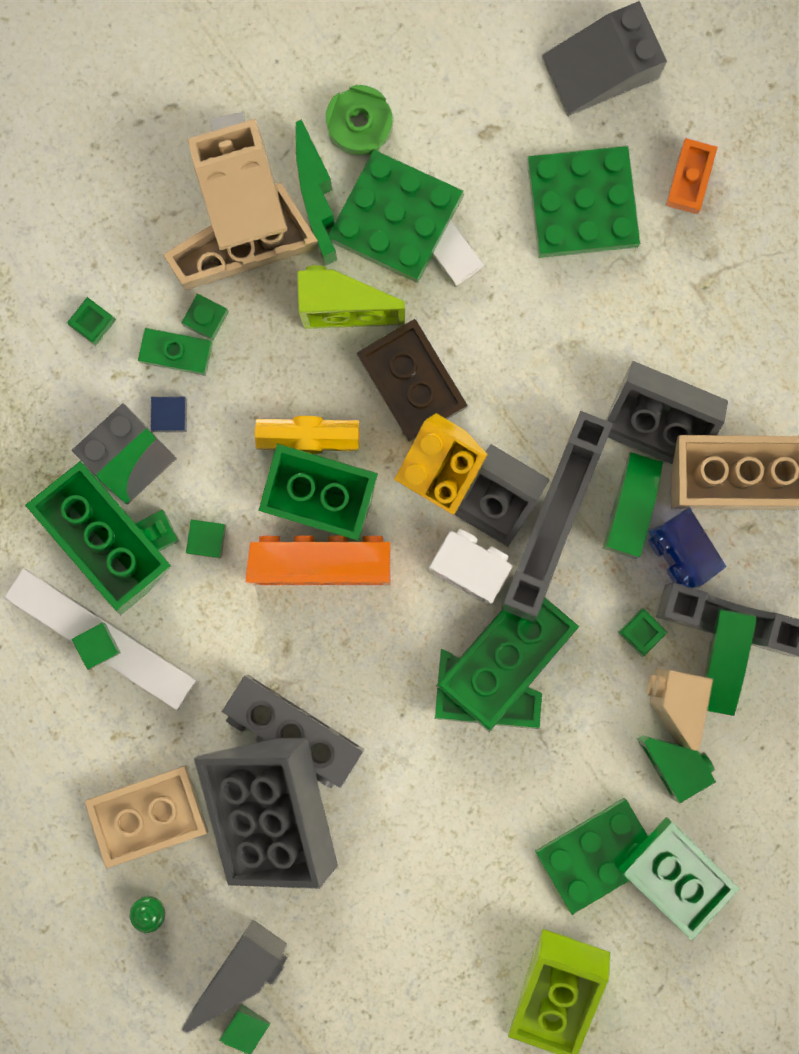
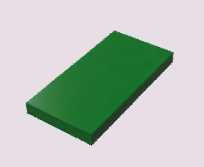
M544 598L534 622L501 610L437 683L436 687L487 732H490L580 626L547 598Z

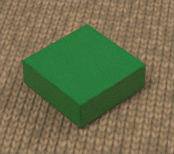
M87 297L68 320L67 324L96 346L116 319Z
M191 519L186 554L221 559L226 524Z
M641 608L617 633L637 653L644 657L668 632L644 608Z
M104 622L71 639L87 670H91L121 653Z

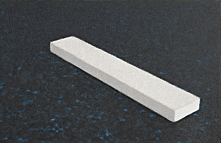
M27 569L21 571L4 597L71 642V639L102 622L106 623L121 653L104 663L176 710L181 707L197 682V679Z

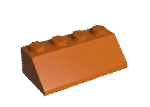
M259 536V542H250L246 583L252 585H390V542H383V536H363V542H349V538L345 536H328V542H314V536H294V542H280V536Z

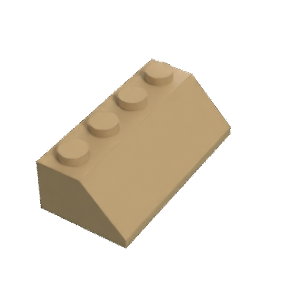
M679 435L677 437L671 471V509L799 510V436Z

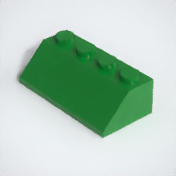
M81 461L25 504L27 509L120 616L148 594L172 567Z

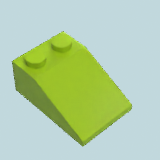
M311 265L306 267V270L298 271L299 314L304 329L405 325V301L333 269L327 270V267L322 265Z
M542 929L531 958L508 1037L555 1054H579L609 981L611 952Z

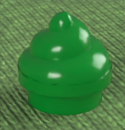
M152 896L138 899L132 905L129 914L133 927L142 933H151L159 929L166 916L162 902Z

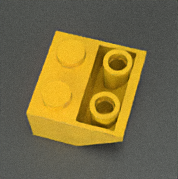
M436 413L424 421L394 480L454 515L488 454L466 430Z

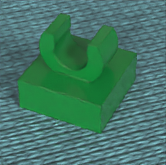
M160 510L135 523L158 551L180 541L164 510Z

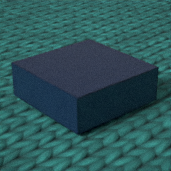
M151 397V431L187 432V398Z

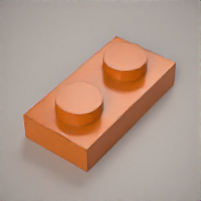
M687 138L684 139L665 206L698 215L702 207L717 146Z

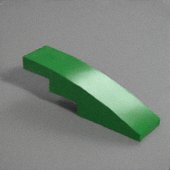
M301 119L295 122L296 161L300 189L311 231L318 241L317 247L325 266L337 261L336 250L326 231L335 223L334 215L324 194L333 190L332 182Z

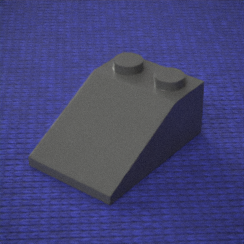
M640 1L605 15L542 54V59L568 116L659 79L667 63Z
M252 920L193 1007L181 1030L189 1033L259 993L266 982L272 986L282 972L283 965L288 958L283 954L287 943L255 920Z

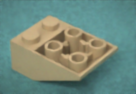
M255 119L188 139L195 172L220 250L287 231L265 143Z

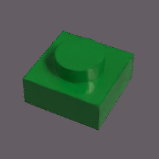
M197 293L181 323L184 327L213 341L229 311L227 308Z

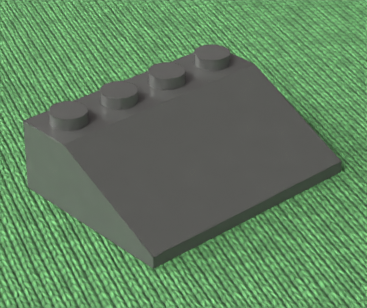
M277 738L197 756L194 761L227 884L232 886L320 889L336 869L338 863L307 738Z

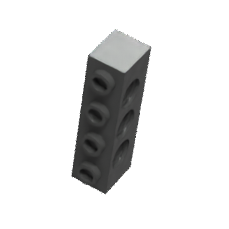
M245 675L221 711L228 716L226 722L242 732L247 728L257 734L255 739L257 742L284 738L283 728L285 725L294 724L298 726L301 731V738H307L317 781L331 789L333 785L339 788L342 787L364 751V748L250 675ZM258 705H265L270 709L271 720L268 724H260L255 720L254 710ZM317 743L326 744L331 751L330 758L323 762L317 761L312 755L313 745Z

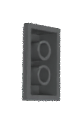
M632 361L606 418V421L613 423L608 438L673 465L677 437L679 435H717L725 422L728 400Z

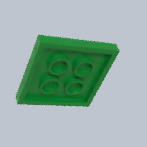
M628 146L528 156L527 166L538 258L639 247L641 243Z
M373 150L329 233V238L333 244L419 283L443 233L464 197V191Z

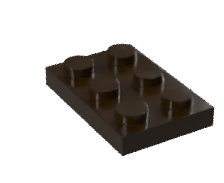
M416 319L357 352V357L408 442L417 437L424 421L437 413L445 419H449L468 406Z

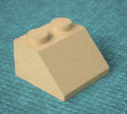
M656 669L655 675L651 674L647 683L646 693L651 696L649 703L677 744L699 751L713 679L671 670Z

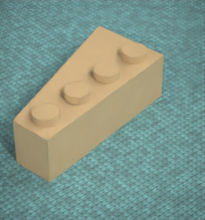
M281 182L276 184V189L287 231L220 250L211 224L163 254L185 291L317 249L318 241Z

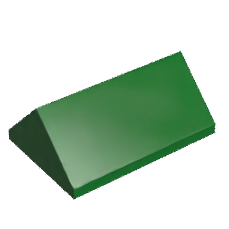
M277 444L258 511L359 540L372 503L378 473Z

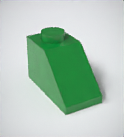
M644 735L637 738L670 796L676 802L682 803L716 783L711 772L715 771V768L704 752L700 754L696 750Z

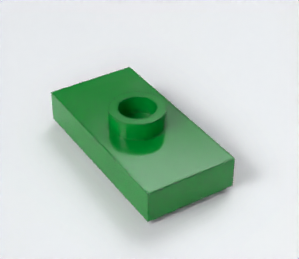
M145 328L138 361L143 364L206 376L213 343L210 340Z

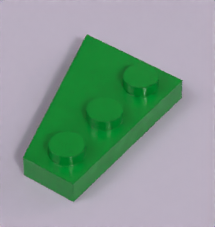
M443 649L440 650L438 682L459 659V657ZM528 687L496 725L539 729L542 693ZM437 688L434 719L477 723Z

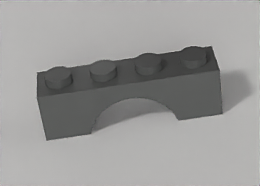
M677 583L665 584L656 615L657 618L713 634L717 608L753 614L757 618L752 646L790 657H799V619L735 604L712 596L707 592Z

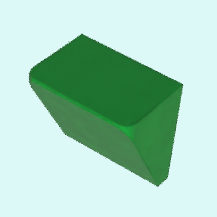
M241 1003L223 1031L219 1041L244 1053L252 1054L271 1023Z

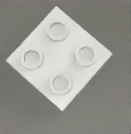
M459 529L457 533L450 530L428 571L483 603L491 604L513 565L506 562L509 556L492 546L488 550L476 545L478 539L462 529Z

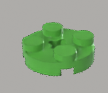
M355 85L351 86L350 90L344 91L341 94L339 92L333 96L326 110V126L330 140L339 149L353 155H371L373 150L379 151L380 147L389 139L393 127V114L383 94L370 86ZM359 113L365 114V121L368 122L366 125L355 127L354 122L350 121L351 117L357 118Z

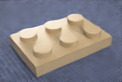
M187 765L84 801L106 869L208 833Z

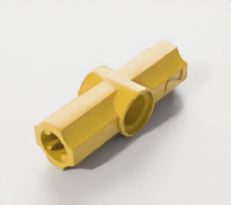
M295 416L293 420L256 419L255 448L257 450H275L276 445L281 444L311 454H320L323 451H359L360 423L359 420H323L322 417Z

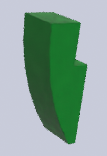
M633 452L629 453L610 515L611 521L602 549L634 559L640 558L658 492L663 467L662 461Z
M717 608L714 632L709 645L704 678L713 679L707 707L709 712L735 715L757 617L753 614Z

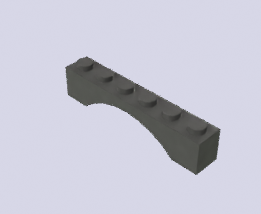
M580 411L501 610L534 622L537 618L572 524L613 423Z

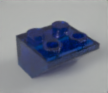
M690 507L648 531L651 536L648 542L658 557L663 555L669 565V568L666 570L673 583L697 588L727 567Z

